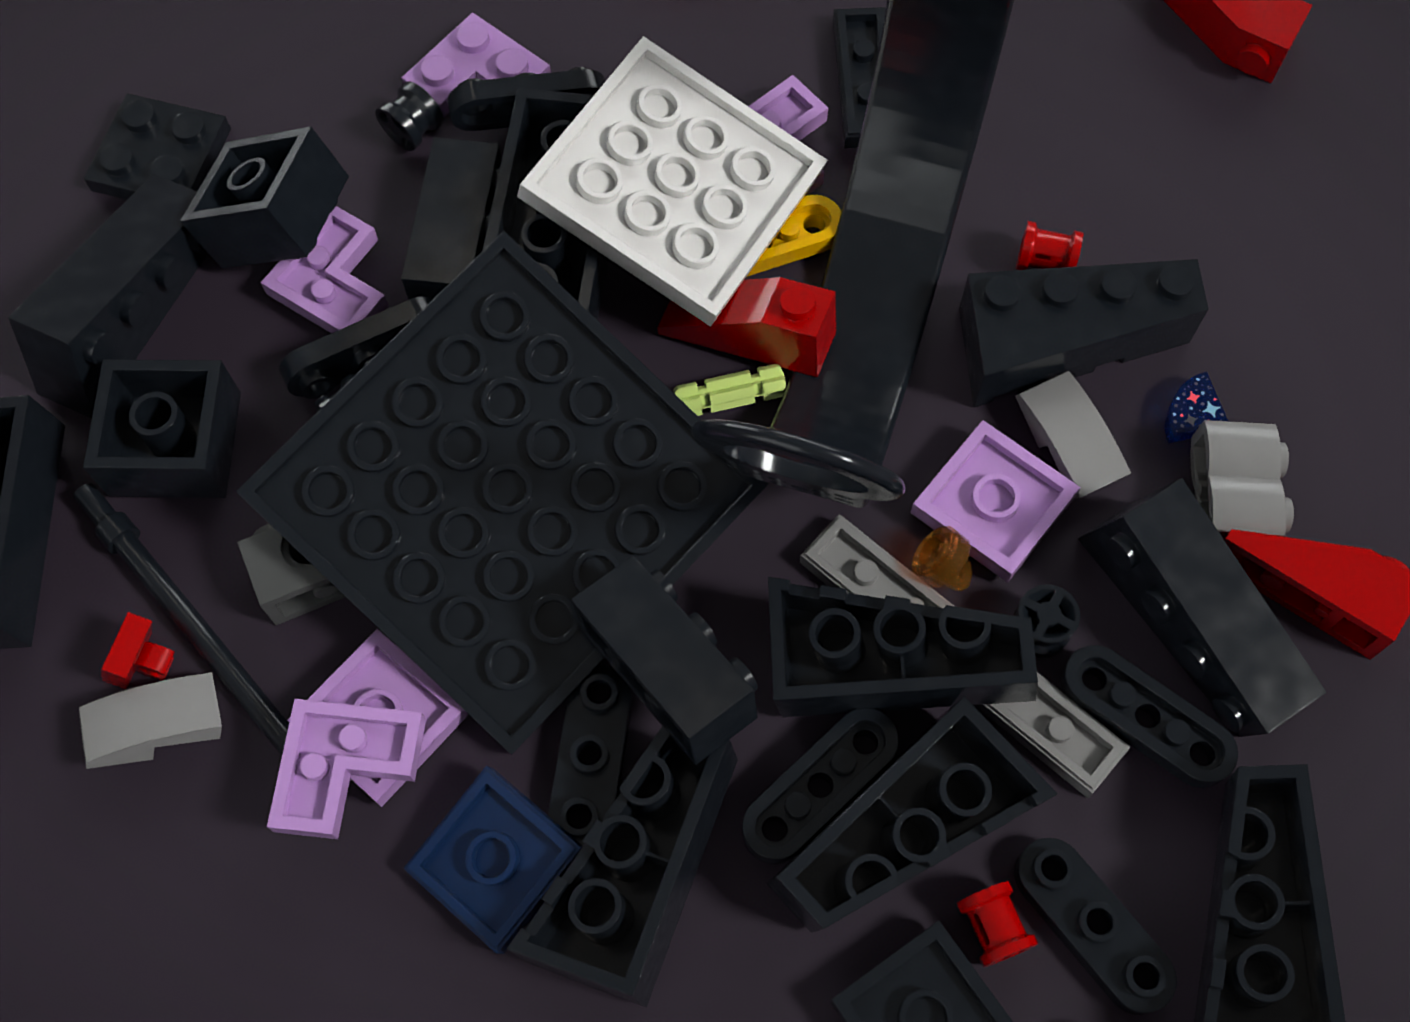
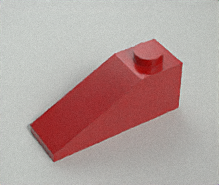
M1163 0L1223 63L1268 83H1272L1313 6L1302 0Z
M782 277L747 279L742 282L711 327L670 300L657 330L659 335L770 365L777 364L781 368L818 377L836 334V291Z
M1231 529L1224 538V541L1260 593L1369 660L1373 659L1396 640L1410 615V569L1396 558L1382 556L1374 550L1235 529Z

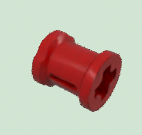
M1027 221L1020 245L1016 270H1026L1027 267L1036 269L1077 267L1084 233L1075 230L1071 235L1039 229L1036 222Z
M1009 881L990 886L957 902L961 914L968 915L984 951L979 958L983 968L1007 960L1039 944L1035 935L1027 934L1010 898L1013 889Z

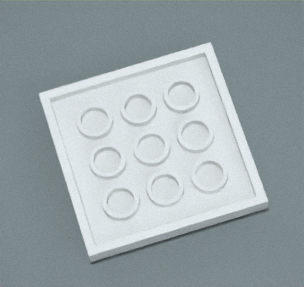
M643 36L520 183L517 197L711 327L818 178L828 160Z

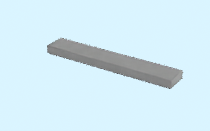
M840 514L800 555V563L827 586L847 589L848 593L885 599L886 595L911 599V603L945 608L946 605L954 606ZM1038 672L1036 701L974 705L1086 798H1089L1130 748L1128 744Z

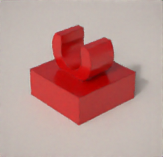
M128 612L102 666V681L127 689L135 670L151 678L164 681L173 663L175 651L148 642L152 635V620Z

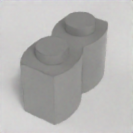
M1204 420L1191 437L1190 463L1192 482L1195 489L1194 496L1222 538L1224 539L1231 529L1285 536V533L1290 531L1293 524L1294 507L1292 500L1289 497H1285L1280 478L1285 476L1288 469L1289 451L1286 443L1280 442L1276 424Z

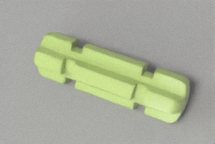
M771 364L758 367L757 373L752 375L749 370L704 379L705 385L698 387L696 382L677 385L673 393L697 416L703 415L702 409L709 408L710 412L713 413L756 403L755 397L759 396L762 397L763 401L783 397L786 381L780 365Z

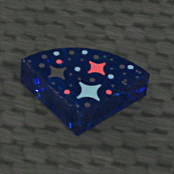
M1207 372L1200 373L1187 380L1172 399L1164 423L1168 444L1190 439L1204 420L1228 421Z

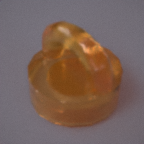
M943 526L933 530L923 539L914 553L912 560L913 573L932 588L946 585L953 591H964L970 586L972 579L971 563L968 559L971 549L970 541L951 526Z

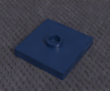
M486 765L404 866V869L496 954H504L519 930L526 927L543 905L542 897L556 877L563 876L583 846L499 772Z

